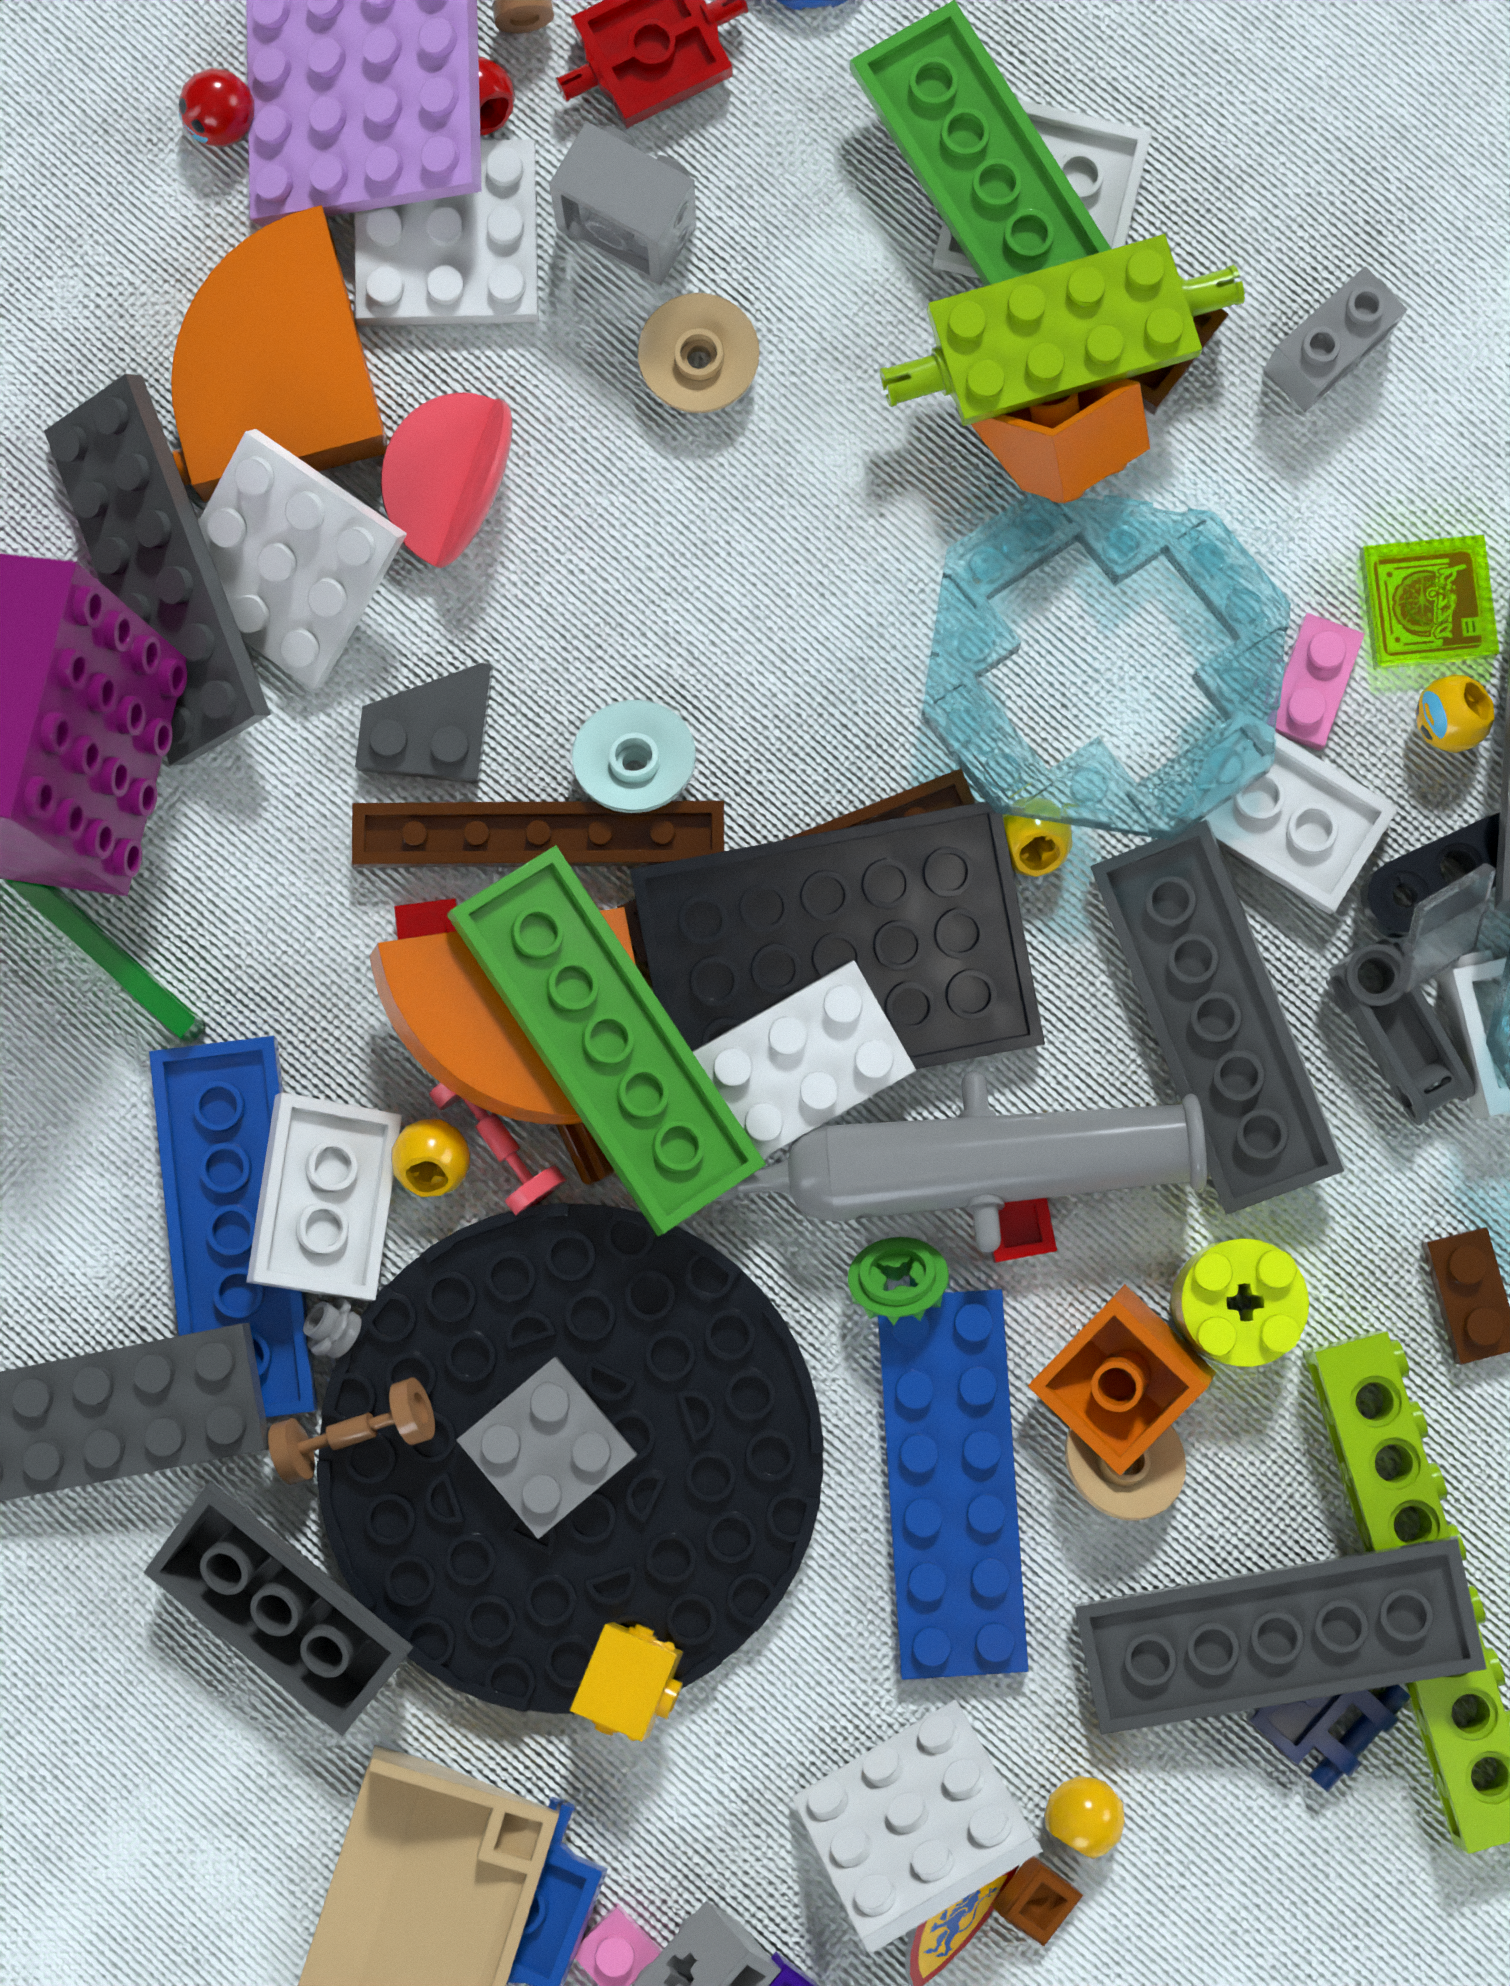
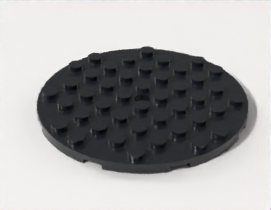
M568 1203L527 1207L516 1216L513 1211L490 1216L461 1228L433 1244L408 1264L389 1284H386L377 1294L376 1301H372L360 1316L362 1322L358 1337L351 1348L338 1358L331 1374L321 1411L323 1416L320 1435L326 1434V1427L368 1412L373 1417L391 1412L389 1401L391 1385L409 1378L417 1379L427 1393L434 1414L435 1433L430 1440L410 1445L402 1438L396 1424L378 1429V1434L374 1438L338 1450H333L330 1446L319 1449L317 1481L320 1507L330 1545L340 1570L357 1601L413 1646L407 1657L427 1673L456 1690L487 1703L522 1712H527L528 1710L551 1714L578 1715L570 1711L605 1624L615 1622L626 1628H635L636 1624L653 1630V1636L657 1637L656 1640L663 1643H673L675 1649L683 1652L673 1677L674 1680L683 1683L681 1688L683 1689L712 1672L726 1658L737 1651L755 1631L757 1632L780 1603L802 1563L812 1537L820 1506L823 1479V1433L819 1405L811 1375L800 1348L781 1314L761 1288L737 1264L712 1245L678 1226H674L666 1233L657 1236L643 1213L620 1207ZM557 1357L634 1449L637 1456L538 1539L462 1448L457 1439L549 1361Z

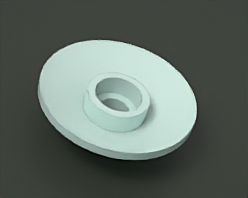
M645 700L616 702L594 713L578 731L572 749L573 770L583 791L598 804L624 813H641L655 810L674 800L689 783L696 762L695 743L685 722L669 708ZM631 761H641L646 765L645 768L637 771L625 769V766Z

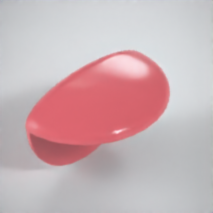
M451 393L433 398L417 407L401 422L386 448L381 469V493L387 517L391 523L407 533L403 541L404 545L420 559L437 568H443L451 564L465 551L481 528L498 493L509 458L513 430L511 410L504 400L492 399L474 393Z

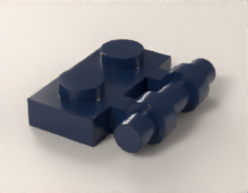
M1400 1685L1386 1686L1377 1697H1374L1368 1690L1256 1708L1252 1709L1245 1718L1297 1765L1313 1747H1316L1325 1757L1308 1776L1328 1793L1344 1774L1350 1778L1361 1766L1362 1763L1358 1758L1380 1732L1383 1731L1388 1735L1400 1721L1395 1715L1411 1696ZM1352 1703L1362 1714L1337 1741L1327 1731Z

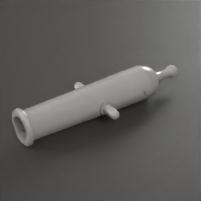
M970 1071L962 1079L964 1111L959 1113L958 1118L833 1125L815 1129L802 1135L793 1143L787 1160L771 1167L760 1168L715 1200L728 1201L734 1199L739 1193L779 1192L792 1196L798 1209L808 1216L835 1222L966 1207L968 1212L973 1213L977 1246L980 1250L990 1253L994 1252L1001 1243L998 1211L1004 1208L1005 1202L1189 1182L1190 1187L1194 1190L1205 1188L1207 1185V1155L1202 1111L1198 1097L1194 1094H1188L1183 1098L1182 1104L996 1116V1112L989 1109L985 1077L977 1071Z

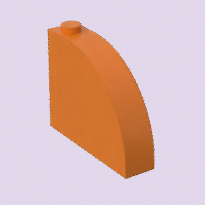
M322 205L287 215L264 226L244 239L210 272L198 289L185 314L177 337L172 365V405L182 448L173 450V458L184 486L192 484L203 502L210 500L245 431L259 430L318 472L385 454L388 446L385 429L332 232Z
M625 908L601 910L600 913L635 964ZM457 931L377 943L369 958L377 992L386 1015L397 1035L413 1057L434 1078L470 1103L508 1118L538 1124L567 1125L582 1122Z

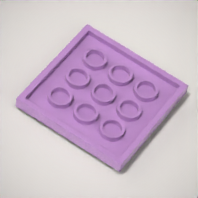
M246 0L248 87L254 98V118L248 129L250 220L260 227H264L287 215L322 205L325 215L328 217L482 192L477 0Z

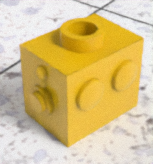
M615 1622L605 1624L570 1711L592 1720V1723L595 1724L594 1729L601 1733L612 1736L613 1732H620L627 1735L631 1741H644L649 1738L657 1716L668 1720L676 1704L683 1683L674 1680L673 1677L683 1652L675 1649L674 1644L671 1642L663 1643L656 1640L657 1637L653 1636L654 1631L642 1625L636 1624L635 1628H626Z

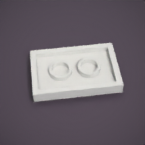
M1240 710L1173 818L1186 826L1205 819L1208 820L1217 843L1221 848L1331 915L1338 908L1399 808Z
M854 960L692 1051L762 1158L916 1071Z
M284 1092L275 1095L247 1283L366 1302L376 1301L394 1177L391 1148L400 1135L402 1114Z

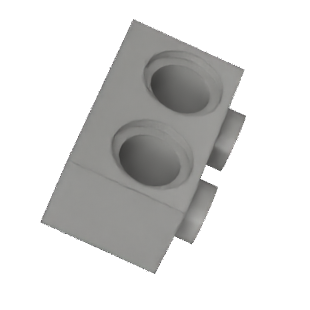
M1364 266L1276 346L1264 371L1306 412L1393 333L1408 309Z

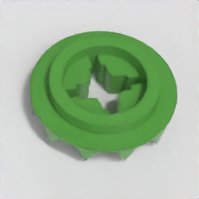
M892 1237L874 1242L857 1254L849 1268L848 1286L853 1304H860L864 1307L869 1319L878 1315L887 1316L891 1323L895 1325L900 1317L912 1315L921 1321L926 1309L929 1307L940 1308L943 1293L949 1288V1273L945 1259L930 1244L909 1237ZM909 1275V1288L904 1285H898L894 1290L888 1291V1278L899 1281L904 1276Z

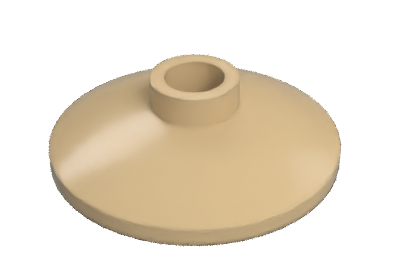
M707 293L681 295L661 305L645 323L638 344L639 367L649 389L665 404L690 413L717 411L738 400L753 382L759 365L757 333L747 315L729 300ZM695 352H703L711 360L706 367L696 369L688 363V358Z
M1172 1425L1121 1476L1071 1428L1068 1430L1065 1441V1460L1069 1475L1079 1493L1097 1510L1113 1518L1139 1521L1160 1514L1177 1499L1185 1481L1186 1459L1180 1438Z

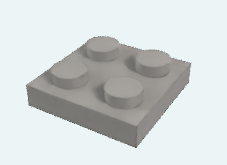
M557 1357L549 1361L457 1439L462 1448L538 1539L637 1456L634 1449Z

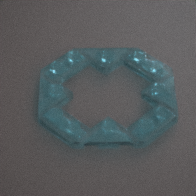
M1031 493L946 550L921 719L996 813L1172 841L1268 774L1274 764L1276 739L1274 737L1277 711L1281 701L1285 665L1283 656L1286 631L1289 627L1291 602L1215 512L1188 508L1187 513L1153 508V502L1104 495L1103 500L1080 497L1077 500L1064 504L1050 501L1049 498ZM1077 541L1114 586H1117L1163 555L1235 641L1196 668L1191 678L1226 722L1139 783L1133 780L1098 736L1048 770L977 681L986 673L1018 653L1021 646V640L995 610L989 600Z

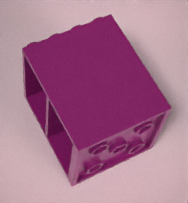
M0 553V879L128 896L132 877L138 873L142 863L141 841L147 817L153 813L157 803L156 781L162 757L168 753L172 743L171 721L177 697L181 696L186 687L187 658L77 561Z

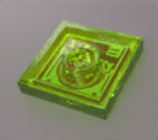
M1485 535L1369 545L1361 548L1359 555L1374 670L1492 659L1500 654Z

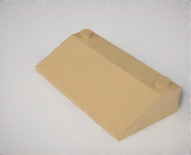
M374 1745L298 1986H506L556 1827L559 1812L435 1762Z

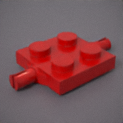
M603 0L571 16L572 28L585 50L586 64L560 77H556L558 89L562 93L564 100L569 102L570 99L598 86L600 91L611 99L626 129L733 77V66L719 42L718 26L743 14H747L749 12L745 0H714L708 4L704 0Z

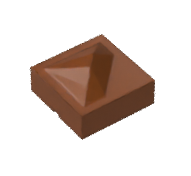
M1033 1856L1022 1864L992 1903V1907L1000 1916L1021 1929L1039 1944L1045 1946L1082 1898L1083 1894L1073 1884Z

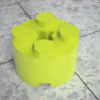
M1233 1239L1205 1246L1186 1262L1174 1280L1171 1291V1313L1178 1332L1200 1355L1212 1362L1223 1365L1252 1367L1267 1364L1278 1359L1297 1345L1308 1318V1290L1303 1275L1295 1261L1289 1254L1277 1247L1255 1239ZM1238 1285H1240L1242 1295L1250 1296L1251 1308L1243 1310L1241 1320L1239 1312L1228 1310L1226 1304L1227 1297L1237 1295Z

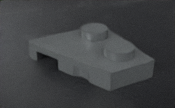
M480 663L362 706L355 762L356 769L362 772L480 784L493 675L492 665Z

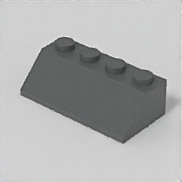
M212 1481L204 1487L143 1572L342 1737L413 1648L411 1644Z

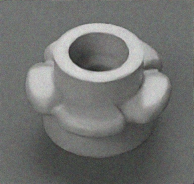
M338 1298L335 1302L330 1301L328 1303L322 1301L308 1314L303 1331L307 1335V1347L311 1349L313 1354H326L333 1359L339 1358L351 1348L357 1339L362 1321L359 1314L350 1310V1302L345 1298Z

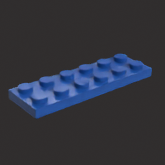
M266 1036L149 1051L178 1334L181 1336L241 1323H250L266 1417L317 1411L312 1351L307 1347V1335L303 1331L304 1323L308 1316L305 1292L246 1282L275 1095L283 1092L278 1039L275 1036Z
M1002 1289L943 1293L941 1307H929L926 1309L921 1321L910 1315L900 1317L896 1324L893 1325L887 1316H877L900 1677L902 1680L1029 1672Z

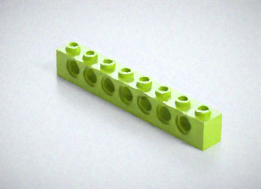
M1371 1331L1303 1351L1364 1552L1457 1536L1462 1560L1466 1561V1550L1460 1532L1455 1524L1447 1525L1440 1502L1447 1499V1489L1443 1475L1435 1462L1428 1463L1421 1439L1428 1437V1428L1423 1411L1417 1401L1409 1402L1402 1378L1409 1376V1366L1400 1342L1398 1340L1391 1341L1388 1331ZM1373 1383L1382 1393L1383 1405L1377 1415L1366 1419L1357 1409L1356 1396L1364 1385ZM1392 1444L1400 1452L1402 1464L1399 1472L1394 1477L1384 1480L1376 1471L1375 1458L1381 1448ZM1413 1506L1420 1516L1419 1531L1413 1538L1401 1541L1394 1530L1395 1517L1403 1508ZM1473 1585L1468 1587L1487 1669L1404 1683L1407 1693L1411 1696L1409 1701L1452 1842L1467 1854L1510 1842V1710L1505 1711L1498 1690L1499 1686L1505 1685V1677L1500 1660L1492 1647L1485 1648L1479 1629V1624L1486 1622V1616L1480 1596ZM1465 1694H1473L1477 1701V1713L1474 1719L1466 1725L1456 1726L1452 1719V1707L1455 1701ZM1493 1757L1497 1768L1494 1780L1486 1787L1474 1788L1471 1780V1772L1474 1765L1482 1758Z

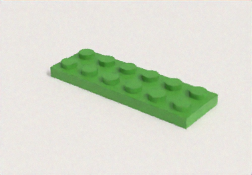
M955 0L850 59L849 70L984 286L1111 250L1108 242Z
M556 845L450 910L447 917L657 1236L666 1233L766 1165Z

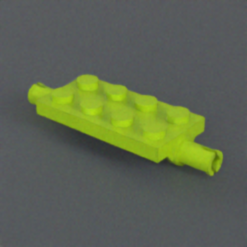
M1162 234L930 302L927 306V314L934 333L936 347L931 349V355L888 368H880L883 391L888 390V394L885 396L890 407H894L898 403L941 391L944 396L950 395L956 403L962 425L966 426L1197 358L1203 349L1193 317L1232 305L1238 306L1243 304L1245 301L1243 282L1234 283V279L1239 278L1240 273L1235 265L1227 266L1226 269L1184 281L1178 275L1166 235Z

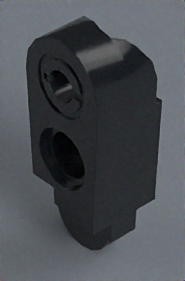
M1500 812L1490 817L1487 816L1393 859L1370 874L1364 880L1360 889L1361 904L1365 916L1383 936L1394 939L1404 938L1413 935L1496 887ZM1443 857L1453 858L1463 867L1465 878L1462 886H1453L1442 877L1440 862ZM1395 887H1404L1409 891L1412 897L1409 907H1400L1394 902L1393 891Z

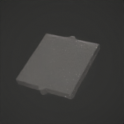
M1485 863L1415 906L1408 940L1402 947L1404 957L1396 987L1407 993L1459 961L1461 956L1476 950L1484 915L1490 908V905L1487 903L1496 872L1494 867Z

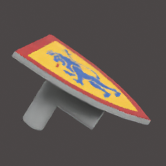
M1019 1865L906 1933L909 1939L906 1947L905 1971L911 1986H924L941 1972L971 1941L994 1910L992 1903L1015 1875Z

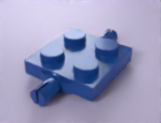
M550 1797L548 1808L558 1811L559 1817L507 1983H526L531 1986L565 1985L608 1868L576 1855L566 1844L562 1843L563 1836L576 1806L570 1802L563 1804L564 1800L557 1797Z

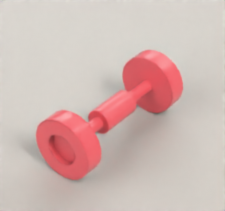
M441 1082L429 1093V1096L439 1110H444L463 1099L479 1121L475 1128L500 1163L506 1160L521 1180L523 1185L505 1199V1203L515 1216L527 1207L536 1206L567 1181L556 1165L545 1169L533 1177L516 1153L520 1150L519 1145L497 1114L492 1113L489 1115L485 1109L460 1097Z

